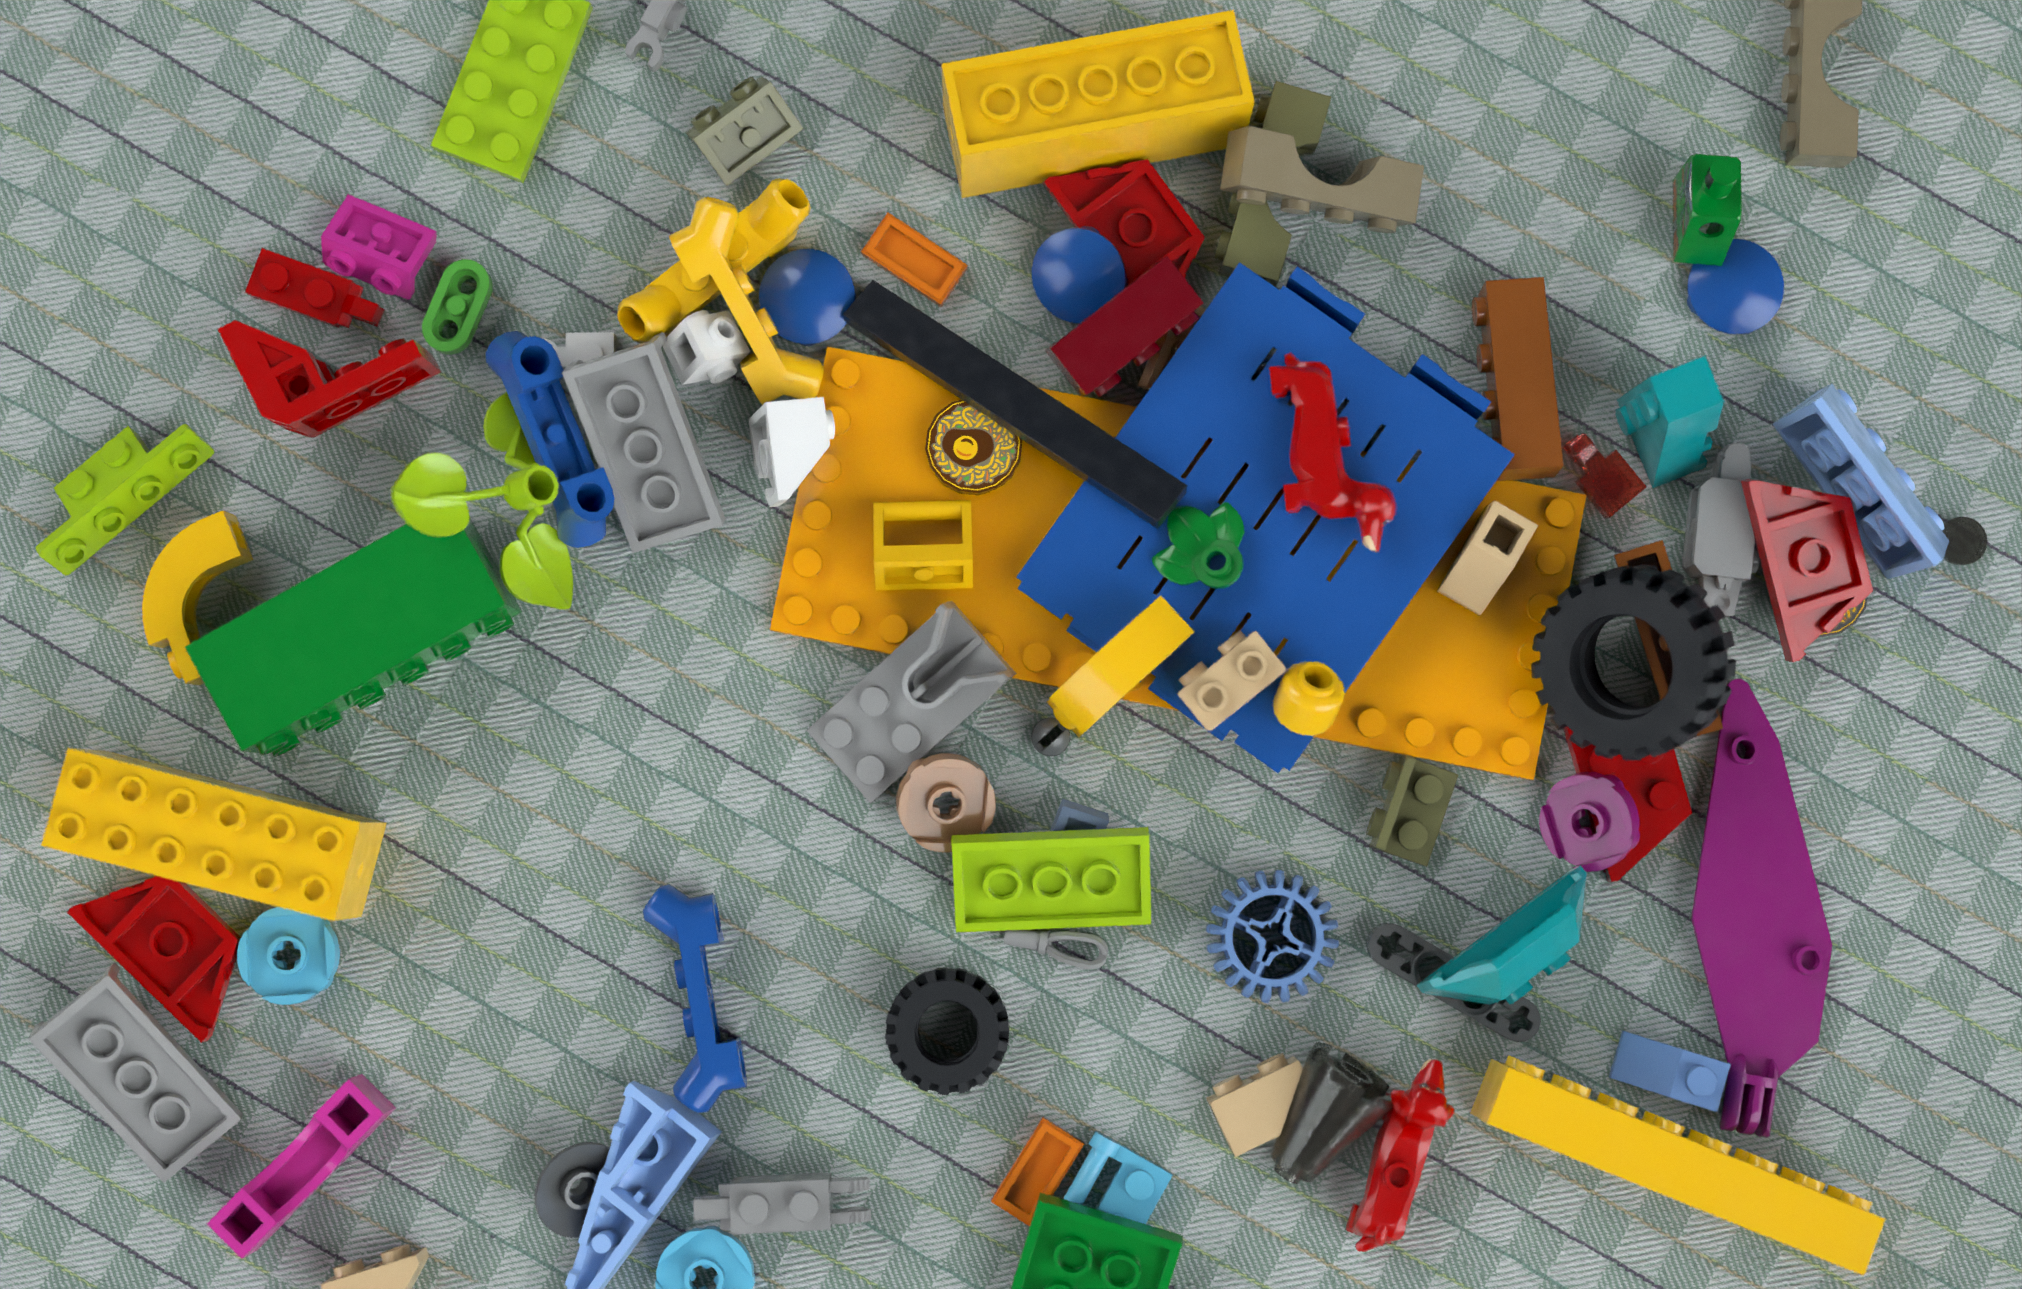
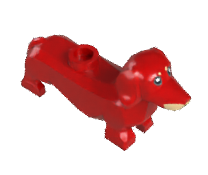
M1287 353L1284 356L1286 366L1269 367L1272 395H1275L1276 399L1286 398L1288 391H1291L1292 403L1296 407L1290 448V464L1298 482L1283 485L1286 512H1289V514L1299 513L1303 506H1308L1327 519L1357 518L1363 545L1373 552H1379L1383 527L1393 521L1396 515L1397 505L1395 496L1385 485L1357 482L1347 475L1344 468L1342 447L1351 446L1349 422L1347 416L1338 417L1331 370L1326 364L1319 361H1299L1293 353Z
M1429 1059L1422 1065L1409 1090H1393L1391 1094L1387 1092L1385 1094L1380 1118L1384 1121L1375 1139L1365 1194L1360 1205L1353 1203L1345 1228L1346 1231L1362 1236L1355 1244L1357 1252H1366L1378 1246H1383L1385 1243L1391 1244L1393 1241L1403 1237L1410 1207L1430 1148L1435 1126L1445 1128L1447 1121L1455 1113L1454 1108L1447 1104V1097L1444 1093L1443 1063L1437 1059Z

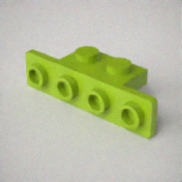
M182 424L150 451L140 435L127 426L53 488L71 517L35 547V550L42 559L63 575H70L214 454L213 448L187 424Z

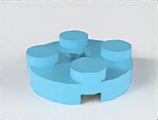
M276 907L259 915L258 919L243 933L237 950L239 972L248 986H252L255 992L262 995L261 998L268 1002L280 1005L301 1003L312 999L321 991L327 989L333 982L339 965L340 948L337 936L331 928L328 919ZM285 941L293 942L294 948L300 949L301 959L295 961L293 969H287L285 961L277 960V951L285 949Z
M716 1226L693 1228L677 1236L661 1254L656 1270V1289H697L692 1281L697 1276L694 1268L702 1265L705 1269L713 1267L716 1270L717 1275L714 1278V1282L717 1286L714 1289H753L755 1284L754 1264L747 1248L737 1237L720 1230ZM704 1285V1286H701V1287L698 1288V1289H709V1288Z

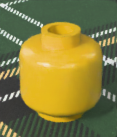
M1320 662L1293 664L1285 671L1273 699L1274 714L1283 726L1297 734L1314 736L1324 733L1332 726L1345 696L1343 683L1330 667Z

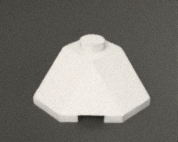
M824 397L765 402L748 419L754 467L758 478H769L772 488L765 489V496L769 507H778L790 498L829 448V439H834V417L831 410H825Z

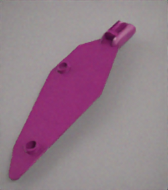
M1734 679L1727 684L1732 690L1722 709L1721 722L1724 729L1719 730L1691 921L1726 1061L1731 1064L1726 1080L1719 1128L1725 1131H1734L1736 1129L1738 1133L1747 1135L1755 1133L1758 1137L1769 1138L1778 1078L1819 1042L1832 942L1779 739L1749 684L1745 680ZM1739 742L1742 743L1746 749V754L1743 759L1740 758L1736 752V747Z

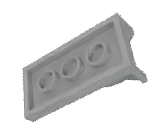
M665 333L654 335L648 342L586 362L582 360L574 361L562 372L599 468L604 467L613 489L614 507L632 553L722 526L726 521L661 350L663 344L668 340Z
M952 600L941 604L935 609L936 613L806 730L870 804L907 772L912 762L922 759L1017 674Z
M113 963L106 968L101 978L46 1022L41 1021L34 1027L29 1040L157 1177L165 1183L242 1120L243 1113L117 978L120 967Z

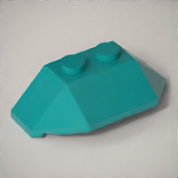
M1579 866L1565 873L1416 986L1423 994L1488 1005L1503 999L1509 1005L1519 1000L1533 989L1528 980L1542 970L1549 976L1571 960L1567 951L1579 943L1587 876L1582 866Z

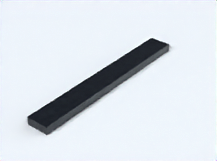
M872 280L843 314L844 320L848 325L1158 529L1187 493V485L876 281Z

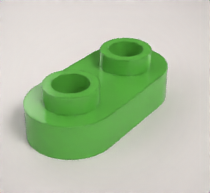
M462 259L453 262L445 269L423 319L422 333L426 342L442 354H457L469 346L493 290L491 276L478 262ZM468 279L476 280L477 286L473 293L463 294L461 292V286L464 281ZM449 323L457 324V334L450 339L444 338L442 335L444 326Z

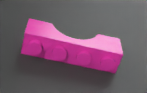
M363 1074L349 1078L313 1114L311 1121L294 1141L262 1172L243 1186L207 1225L241 1259L257 1251L377 1129L396 1107Z

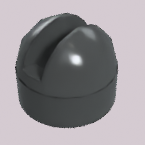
M1044 718L1032 730V744L1042 755L1057 756L1064 752L1069 745V729L1063 727L1056 718ZM1057 725L1062 730V733L1047 748H1044L1039 741L1047 736Z

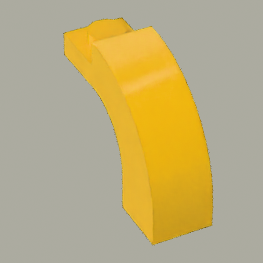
M223 510L192 523L171 539L156 558L149 572L143 593L142 620L148 645L159 648L171 647L172 651L167 653L170 667L178 679L183 678L186 684L198 686L204 684L185 649L186 645L201 638L196 623V609L203 590L221 573L253 560L236 515Z
M1160 595L1049 697L1047 703L1053 709L1055 718L1063 727L1072 730L1080 737L1188 639L1194 631Z

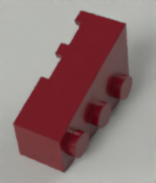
M1166 256L1117 293L1092 315L1085 318L1063 338L1048 347L1045 352L1079 396H1087L1094 391L1100 397L1122 380L1117 371L1132 360L1138 367L1158 352L1161 348L1155 341L1170 329L1177 336L1196 322L1199 317L1194 310L1201 306L1203 301L1169 257Z

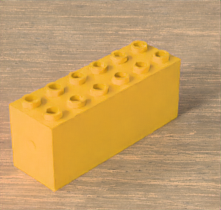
M1234 10L941 64L943 110L961 198L1041 184L1052 176L1084 172L1090 169L1117 166L1145 159L1153 163L1223 150L1227 147L1230 131L1249 126L1255 102Z
M68 748L41 846L312 916L338 921L362 917L387 822L109 751Z

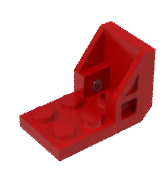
M237 320L218 328L261 416L288 431L314 438L441 373L434 356L414 339L408 342L404 338L394 340L378 350L379 357L365 364H362L361 361L349 363L333 373L330 365L315 359L308 350Z

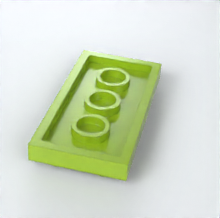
M489 0L432 140L431 147L438 152L523 184L592 13L593 7L591 3L585 0Z
M1148 827L951 835L956 933L1151 925L1150 835Z

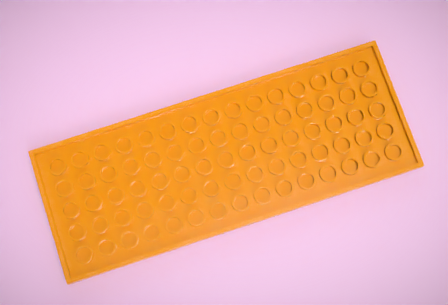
M827 346L823 364L824 372L817 397H824L825 410H831L833 413L835 437L834 439H829V448L798 487L770 631L891 654L936 613L935 609L941 604L952 600L1017 673L1012 679L1060 688L1097 652L1066 631L1073 621V617L1066 613L1061 620L1017 589L1022 582L1017 578V575L1084 480L1022 440L1020 464L1008 482L989 493L979 496L957 493L943 485L935 476V473L930 468L925 447L927 430L936 414L951 402L961 399L904 361ZM1039 388L1114 438L1136 409L1135 406ZM1211 438L1207 439L1181 476L1183 479L1188 476L1212 442ZM1362 451L1360 455L1364 457L1367 452ZM1409 461L1396 481L1399 483L1402 481L1415 461ZM1245 463L1217 503L1220 505L1223 503L1248 468V464ZM1496 480L1345 692L1342 705L1332 726L1324 733L1317 734L1313 738L1534 780L1548 703L1541 706L1536 692L1544 688L1541 678H1532L1531 663L1540 660L1541 653L1534 651L1532 646L1535 634L1545 631L1546 626L1542 625L1540 620L1546 610L1558 605L1557 597L1570 587L1586 494L1514 480ZM1282 488L1253 527L1254 529H1259L1284 494ZM971 500L973 588L875 590L873 502ZM1493 501H1497L1537 524L1538 527L1509 576L1482 614L1477 615L1437 592L1483 509ZM1316 515L1291 550L1290 554L1292 556L1295 555L1322 516ZM962 520L884 522V546L962 544ZM1140 535L1117 566L1120 570L1143 539ZM1355 539L1326 578L1329 582L1358 543ZM1164 577L1153 592L1155 595L1159 593L1167 582V578ZM1214 588L1209 589L1189 619L1192 621L1195 619L1215 591ZM1247 612L1230 638L1246 624L1251 617L1249 612ZM1284 638L1274 651L1276 656L1288 641ZM1149 673L1121 699L1179 711L1148 689L1156 678L1152 673Z

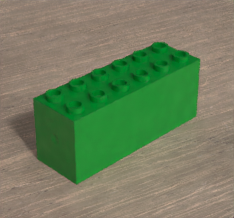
M469 516V523L466 528L457 534L447 537L429 536L415 530L409 524H405L186 645L185 649L242 752L260 753L261 756L272 752L273 756L277 757L300 745L298 739L300 735L312 729L320 733L343 721L340 713L355 705H358L360 709H364L386 697L383 689L398 681H401L402 685H407L425 676L429 672L426 665L444 657L447 662L465 654L472 648L469 641L486 633L491 638L508 630L515 624L512 618L522 613V610L514 596L505 587L495 561Z

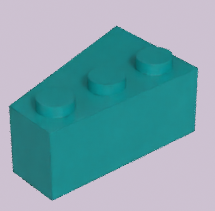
M1706 356L1653 375L1616 400L1619 408L1615 410L1619 427L1626 436L1631 435L1652 489L1706 468L1708 461L1702 452L1711 449L1713 444L1711 437H1707V433L1717 429L1724 405V400Z

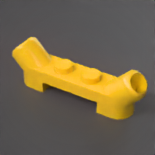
M782 178L772 180L756 200L739 212L727 255L733 268L741 264L745 272L748 273L766 257L769 256L772 259L794 240L798 232V226L805 220L811 210L807 196L795 182ZM679 260L644 289L622 299L617 310L618 321L624 332L633 341L640 344L650 341L654 335L665 333L667 337L684 318L700 311L719 296L721 292L711 274L692 283Z
M704 197L696 201L690 225L669 235V239L692 283L711 274L750 344L753 353L746 356L740 362V366L759 402L763 405L765 402H772L783 395L797 399L815 398L818 394L824 372V367L820 360L777 348L772 336L778 334V330L766 308L764 307L757 311L748 294L755 291L747 273L741 264L733 268L727 258L739 217L736 207L729 202L712 197Z

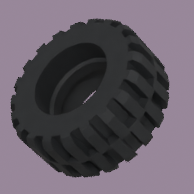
M1641 564L1634 567L1626 565L1580 580L1578 585L1567 588L1557 597L1558 605L1546 610L1540 620L1542 625L1546 626L1545 631L1535 634L1532 649L1541 653L1540 660L1531 663L1532 678H1541L1544 689L1536 692L1541 706L1550 703L1555 711V714L1549 718L1558 730L1569 727L1573 731L1570 741L1581 748L1592 744L1596 746L1595 754L1610 759L1620 754L1624 761L1640 760L1648 755L1655 757L1684 744L1698 736V732L1709 727L1718 717L1717 708L1727 702L1732 690L1729 686H1726L1727 679L1735 676L1736 660L1728 659L1727 649L1735 646L1732 631L1723 633L1718 621L1725 618L1718 604L1712 607L1706 604L1703 599L1707 596L1708 592L1697 583L1690 586L1683 583L1684 575L1671 569L1660 572L1655 565ZM1630 615L1646 621L1661 634L1669 647L1673 662L1671 685L1666 696L1654 705L1640 708L1622 702L1609 692L1599 677L1595 664L1597 638L1603 626L1616 617Z

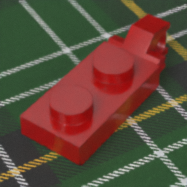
M261 248L245 293L253 298L336 328H340V326L349 328L353 318L378 327L385 310L379 307V304L361 298L364 288L352 280Z

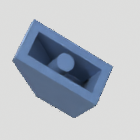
M1622 1030L1609 1078L1717 1112L1731 1064Z

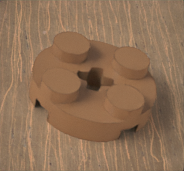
M941 753L931 755L925 759H917L910 764L907 774L901 780L897 790L896 809L903 827L919 845L935 852H952L951 835L980 834L981 831L983 834L985 833L994 818L996 798L994 789L979 764L962 755ZM951 792L953 798L959 799L958 805H951L948 813L942 814L938 805L933 804L935 798L941 797L942 793Z

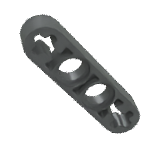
M1382 923L1375 926L1368 934L1366 940L1367 952L1372 960L1415 986L1423 981L1419 976L1418 968L1424 958L1438 956L1445 964L1454 957L1404 927L1393 923ZM1393 931L1399 935L1396 943L1410 952L1413 950L1414 943L1421 946L1411 957L1407 972L1400 969L1407 961L1393 953H1389L1385 959L1380 956L1383 948L1377 944V940L1381 935L1390 937ZM1432 995L1504 1038L1515 1042H1524L1533 1038L1541 1024L1540 1013L1537 1007L1524 997L1510 1005L1505 999L1499 1002L1502 1006L1516 1012L1521 1006L1525 1008L1523 1017L1529 1021L1525 1029L1516 1027L1513 1032H1510L1508 1030L1510 1021L1500 1014L1494 1012L1491 1022L1485 1018L1494 1009L1496 1003L1491 1005L1483 1004L1478 1008H1468L1462 1000Z

